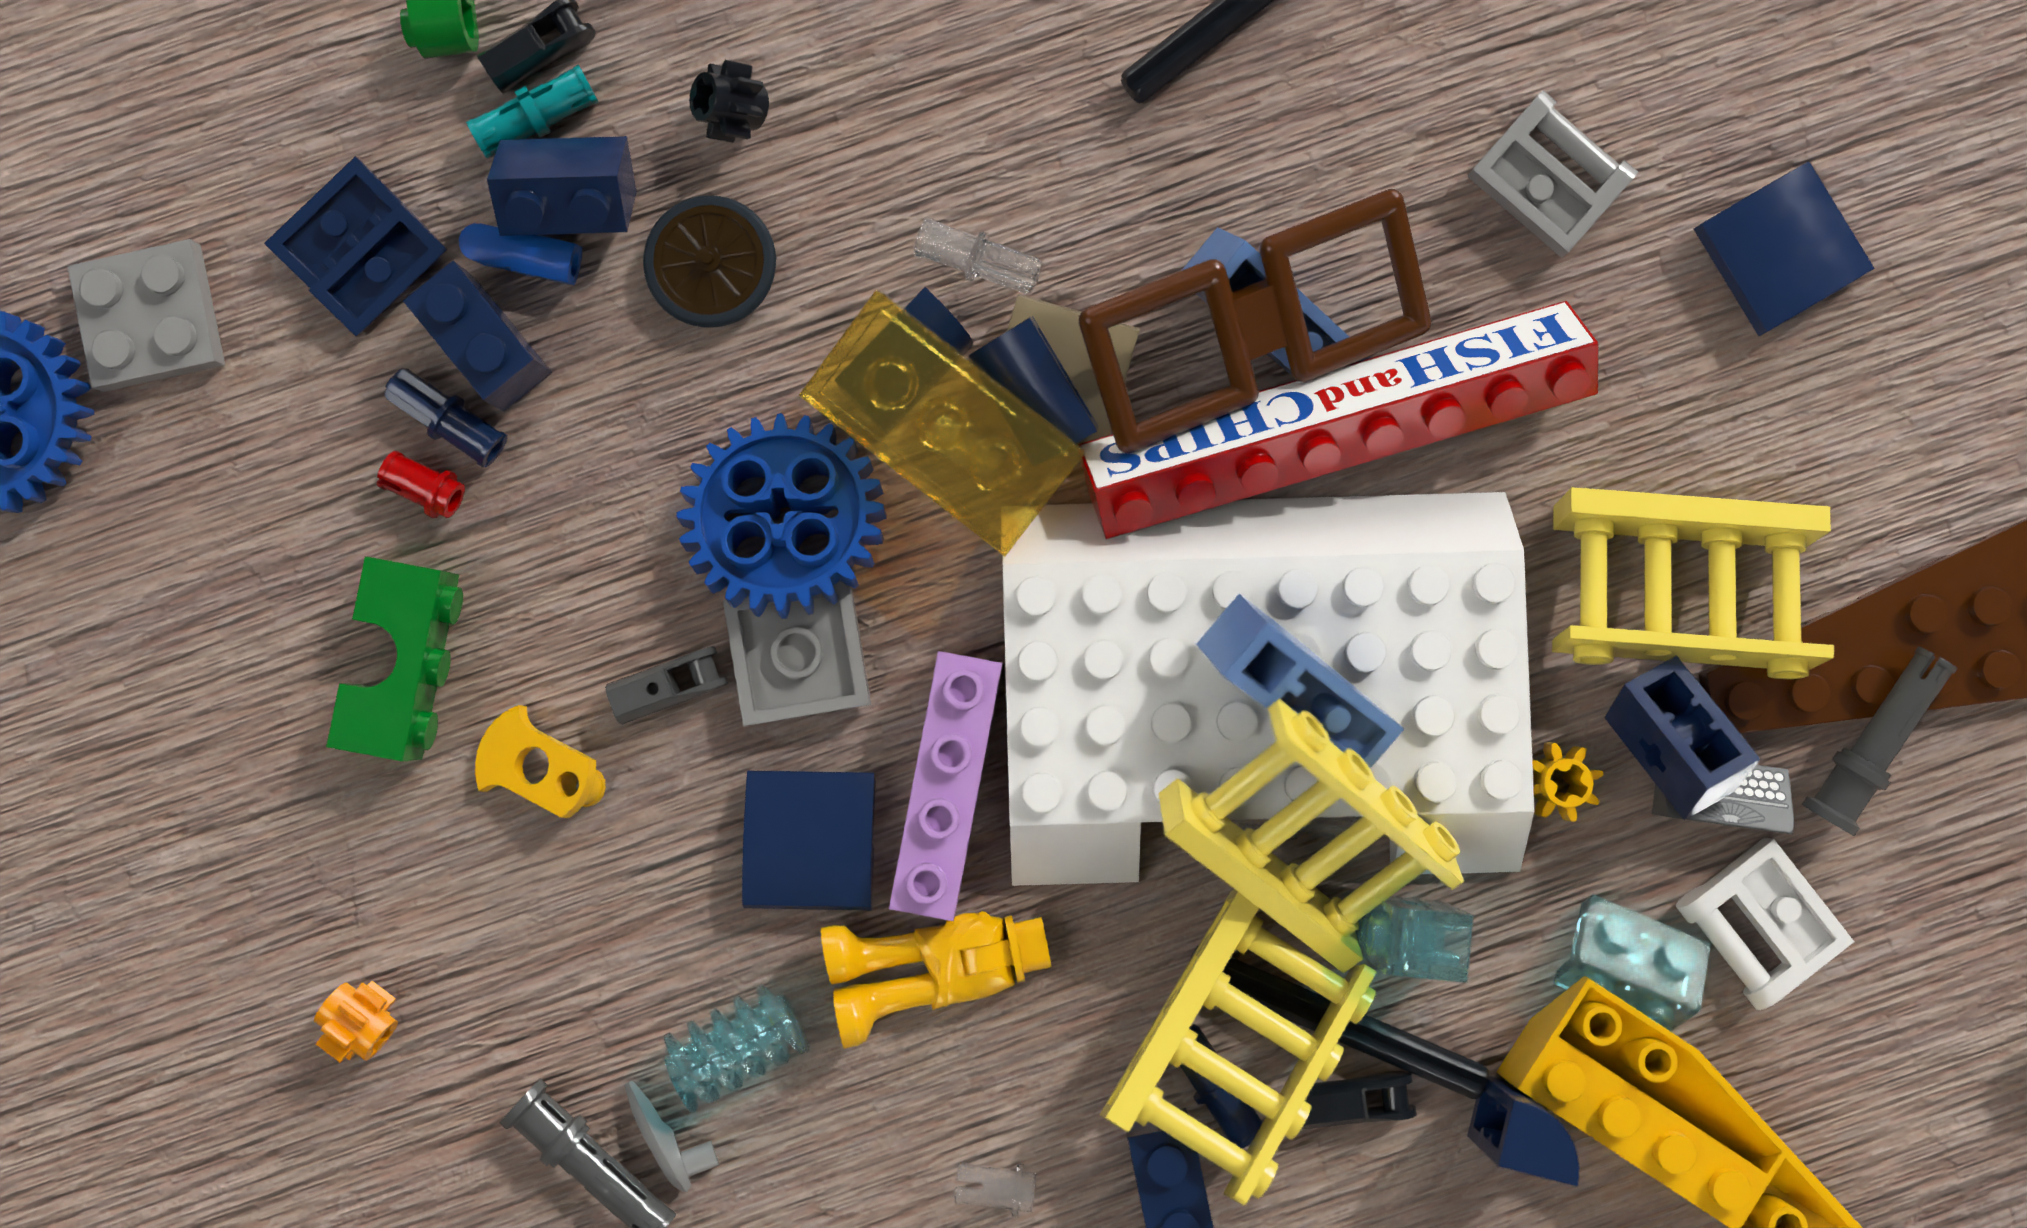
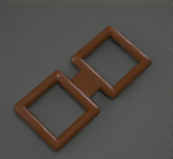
M1387 189L1266 237L1262 240L1259 247L1266 279L1234 292L1231 290L1224 264L1219 260L1210 259L1084 309L1079 315L1078 323L1118 449L1124 453H1133L1253 404L1259 396V390L1251 360L1285 347L1293 377L1297 381L1308 382L1427 333L1431 328L1432 321L1403 195L1396 189ZM1381 220L1403 315L1313 351L1289 257ZM1204 291L1230 385L1137 423L1108 328Z

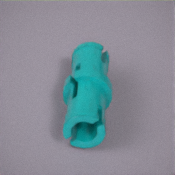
M578 64L557 78L531 90H528L526 86L516 90L515 94L517 97L488 113L466 121L484 156L486 159H489L496 154L500 140L526 139L536 133L541 138L551 133L550 126L577 111L595 105L599 101Z

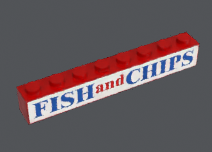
M1567 300L1352 363L1308 382L1295 380L1261 390L1257 400L1249 406L1133 453L1120 451L1116 446L1113 434L1078 444L1077 447L1087 490L1105 539L1116 537L1597 395L1599 343Z

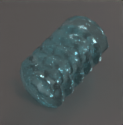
M761 983L756 986L759 1006L755 1008L750 1007L739 995L733 998L735 1019L729 1021L717 1008L710 1010L712 1031L706 1033L694 1020L687 1023L690 1043L683 1045L670 1032L664 1035L667 1054L665 1055V1064L677 1094L690 1113L696 1112L698 1097L707 1103L719 1100L721 1095L720 1083L731 1091L741 1088L744 1082L743 1070L754 1079L764 1076L767 1069L765 1056L777 1066L788 1063V1043L800 1054L809 1051V1043L802 1023L784 995L775 996Z

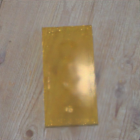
M876 290L799 394L806 402L1003 556L1010 552L1087 452L881 290Z

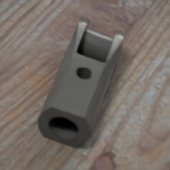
M715 646L689 653L606 684V694L616 720L622 725L729 684L726 677L720 678L712 658L713 655L717 654ZM688 665L696 687L680 692L673 670Z

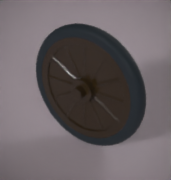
M706 195L693 197L667 210L651 229L643 254L644 275L652 296L668 314L679 321L693 326L705 328L722 327L747 317L759 307L769 293L776 271L775 246L771 234L756 213L742 203L722 196Z

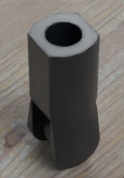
M576 0L554 1L527 24L477 55V58L502 94L551 63L585 47L594 39L596 31L590 23H583L576 13L579 8ZM557 28L561 35L545 45L541 37Z
M1392 1071L1352 1079L1314 1083L1305 1099V1102L1311 1105V1110L1302 1129L1414 1118L1417 1116L1416 1106L1409 1104L1407 1085L1413 1082L1412 1073ZM1381 1089L1383 1106L1367 1108L1365 1090Z

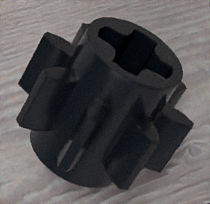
M725 59L722 66L710 63L708 65V72H702L695 78L689 96L690 110L696 121L708 123L706 130L707 138L734 143L736 138L749 140L751 138V130H757L763 125L768 114L769 97L763 82L751 79L752 65Z

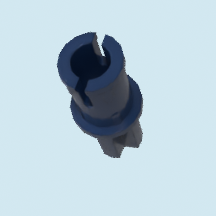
M407 368L399 369L388 380L384 394L386 399L428 428L427 435L432 439L437 440L442 437L477 461V464L483 468L492 464L502 452L508 435L502 431L499 432L464 408V399L460 396L448 397Z
M1192 1024L1189 1029L1197 1033L1196 1041L1216 1053L1200 1027ZM1181 1064V1069L1197 1091L1193 1096L1196 1103L1207 1106L1230 1142L1242 1149L1249 1146L1264 1122L1259 1118L1255 1110L1186 1065Z

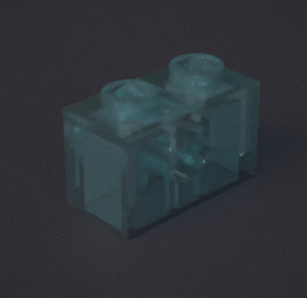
M1391 896L1358 921L1359 929L1356 930L1359 945L1363 948V958L1386 975L1467 983L1473 926L1472 914L1444 901Z

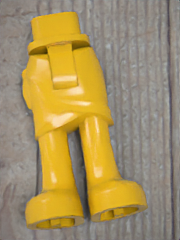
M985 911L962 913L955 916L954 921L946 920L945 924L915 928L912 933L875 938L858 937L846 926L842 925L821 928L823 954L831 985L847 982L873 971L922 961L929 972L888 981L852 984L834 988L835 1014L844 1049L865 1043L874 1022L891 1013L930 1004L932 1010H936L941 1007H947L950 1004L986 998L1014 986L1015 980L1017 983L1025 982L1024 973L1052 968L1042 917L1014 923L1012 915L1000 918L991 916Z

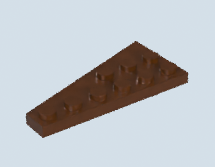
M2027 518L2012 526L2001 528L1966 548L1936 559L1857 597V600L1805 622V625L1801 626V643L1834 645V658L1809 670L1808 677L1776 679L1767 676V668L1715 665L1698 673L1700 685L1739 733L1870 718L1875 715L1914 656V651L1919 646L1934 653L1935 657L1921 679L1927 678L1940 657L1958 668L1947 680L1927 710L2027 698Z

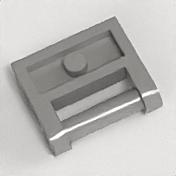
M1542 90L1467 177L1562 258L1569 253L1634 179L1638 171L1625 160L1618 164L1553 108L1557 101ZM1536 127L1600 182L1601 185L1594 192L1531 138L1529 136L1530 132Z

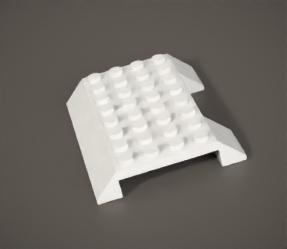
M1505 492L1241 499L1109 539H1105L1093 504L1002 506L1012 886L1139 882L1141 822H1163L1158 793L1178 778L1197 794L1206 792L1210 795L1276 742L1268 709L1226 679L1196 645L1238 594H1241L1286 629L1404 728V731L1370 769L1374 779L1386 789L1391 786L1399 788L1412 802L1418 816L1431 825L1436 821L1449 831L1460 849V854L1455 858L1461 873L1520 872L1534 815L1524 548ZM1295 761L1228 814L1227 817L1230 820L1270 819L1319 781V779ZM1340 798L1316 818L1356 817L1362 815ZM1389 838L1391 863L1406 851ZM1427 869V870L1424 871L1422 874H1432V873Z

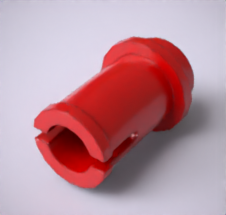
M399 451L391 452L384 459L377 473L379 480L376 483L379 488L389 490L424 507V513L430 518H437L440 515L450 518L459 508L465 494V485L457 481V475L454 472L446 470L439 473L404 456Z

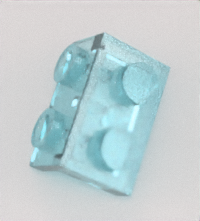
M1592 894L1581 904L1571 957L1556 970L1553 983L1567 990L1583 976H1586L1667 1030L1673 1031L1701 1011L1711 943Z

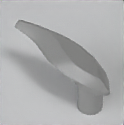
M633 1081L624 1085L635 1121L657 1163L673 1186L683 1192H687L691 1187L689 1177L719 1166L712 1141L681 1152L673 1129L661 1120L646 1095Z

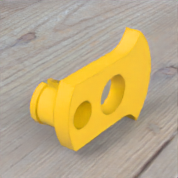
M517 705L502 713L487 728L480 741L475 760V777L479 792H488L494 787L503 786L561 818H571L581 807L594 806L604 796L606 789L605 778L599 770H596V760L536 729L528 718L527 706ZM540 748L548 758L549 768L543 780L537 784H531L523 774V762L530 751ZM579 780V787H578V790L576 791V784H577V781Z

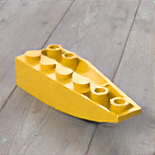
M1583 976L1529 1020L1496 1072L1518 1090L1729 1228H1862L1698 1049L1586 976Z

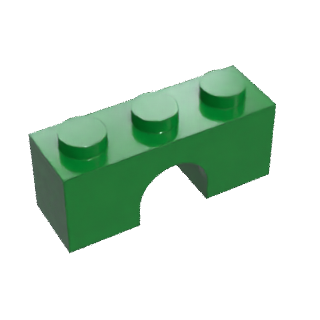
M365 556L352 620L376 624L385 629L395 642L397 660L392 673L383 682L375 686L339 683L326 747L402 762L423 759L424 750H429L432 747L438 729V715L432 712L436 689L445 684L450 669V651L445 650L449 624L454 625L457 622L463 604V590L461 587H457L459 574Z

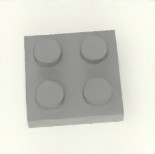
M188 239L67 266L91 388L105 392L225 365L202 248L199 243Z
M841 581L833 585L838 599V603L834 605L821 593L813 596L814 613L811 615L806 613L800 601L791 602L787 619H781L774 602H769L763 614L757 617L750 609L749 596L736 608L731 607L727 600H723L743 726L872 705L852 587L847 586Z

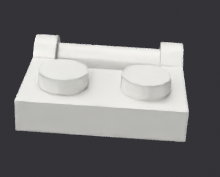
M1764 837L1712 879L1704 885L1692 889L1676 903V908L1686 921L1698 924L1746 987L1743 990V994L1756 1010H1763L1776 1004L1854 943L1851 936L1782 848L1771 838ZM1730 898L1734 900L1782 962L1772 971L1767 972L1718 910V907Z

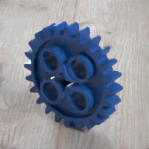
M0 311V509L2 511L20 513L23 510L22 496L30 501L40 503L46 501L43 482L63 487L67 484L64 475L58 469L62 462L81 465L82 460L70 450L72 442L91 441L92 436L76 428L77 420L93 416L94 410L77 404L76 398L88 392L91 386L89 383L69 378L77 371L81 363L79 360L66 355L59 356L66 343L50 335L44 336L45 327L28 320H24L21 323L20 317L4 311ZM21 369L22 382L19 388L11 393V378L16 371ZM21 431L23 437L22 448L18 454L13 456L11 443L14 436Z
M778 413L773 430L765 431L757 417L751 418V436L743 438L735 429L730 427L727 429L728 438L731 443L729 448L723 450L712 443L706 446L714 461L710 467L697 463H692L690 466L700 485L683 486L680 489V493L685 501L694 507L683 509L676 513V517L683 527L693 529L679 537V540L686 552H697L688 562L697 575L709 572L704 583L711 593L715 594L727 587L725 599L731 607L736 608L749 596L750 609L755 616L760 617L768 603L774 602L781 619H787L791 602L800 601L806 613L811 615L814 613L813 596L821 593L834 605L838 603V599L833 585L841 581L855 589L859 586L852 570L854 564L868 568L874 566L875 563L872 555L864 546L883 544L884 537L881 530L870 523L887 519L884 504L872 501L884 493L879 479H866L874 471L870 458L865 456L854 460L858 452L855 440L850 437L836 445L837 434L834 425L827 424L816 436L814 435L813 425L809 416L804 415L799 421L796 430L789 429L783 413ZM818 474L829 478L825 488L817 493L807 494L799 491L800 485L809 476ZM752 477L765 479L764 486L756 494L747 497L736 494L738 487L746 479ZM790 507L792 511L785 513L784 523L774 524L773 520L779 518L781 508ZM833 509L839 511L838 515L833 518L823 516ZM731 513L743 515L734 518L730 522L726 520L727 516ZM815 534L829 537L828 545L819 554L810 556L799 552L801 543L807 537ZM754 536L765 539L763 548L755 556L748 558L736 556L737 547L745 539Z

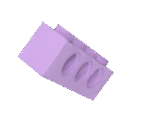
M938 651L889 905L891 910L954 921L1001 678L1002 663Z

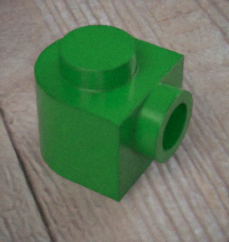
M406 0L407 8L400 11L402 33L407 45L410 48L417 47L424 59L471 53L478 50L479 33L474 0Z

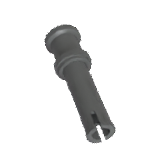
M1918 646L1916 648L1914 656L1852 749L1848 750L1844 747L1841 752L1837 751L1832 760L1836 766L1815 797L1807 796L1802 803L1804 807L1853 836L1860 829L1856 821L1877 790L1886 791L1891 782L1888 780L1892 775L1886 772L1887 768L1947 680L1958 669L1940 657L1927 678L1921 679L1935 659L1934 653Z
M541 1078L499 1122L505 1129L514 1127L541 1152L540 1161L544 1165L548 1166L550 1164L553 1168L560 1165L629 1228H667L676 1216L673 1210L668 1208L660 1199L658 1200L636 1177L613 1156L611 1157L586 1133L590 1128L586 1125L587 1120L581 1115L573 1118L545 1092L547 1084Z

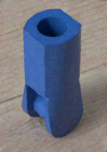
M473 223L466 226L459 236L460 250L468 259L488 267L514 271L518 274L575 286L582 260V247L575 243L538 235L500 236L498 227L482 223Z

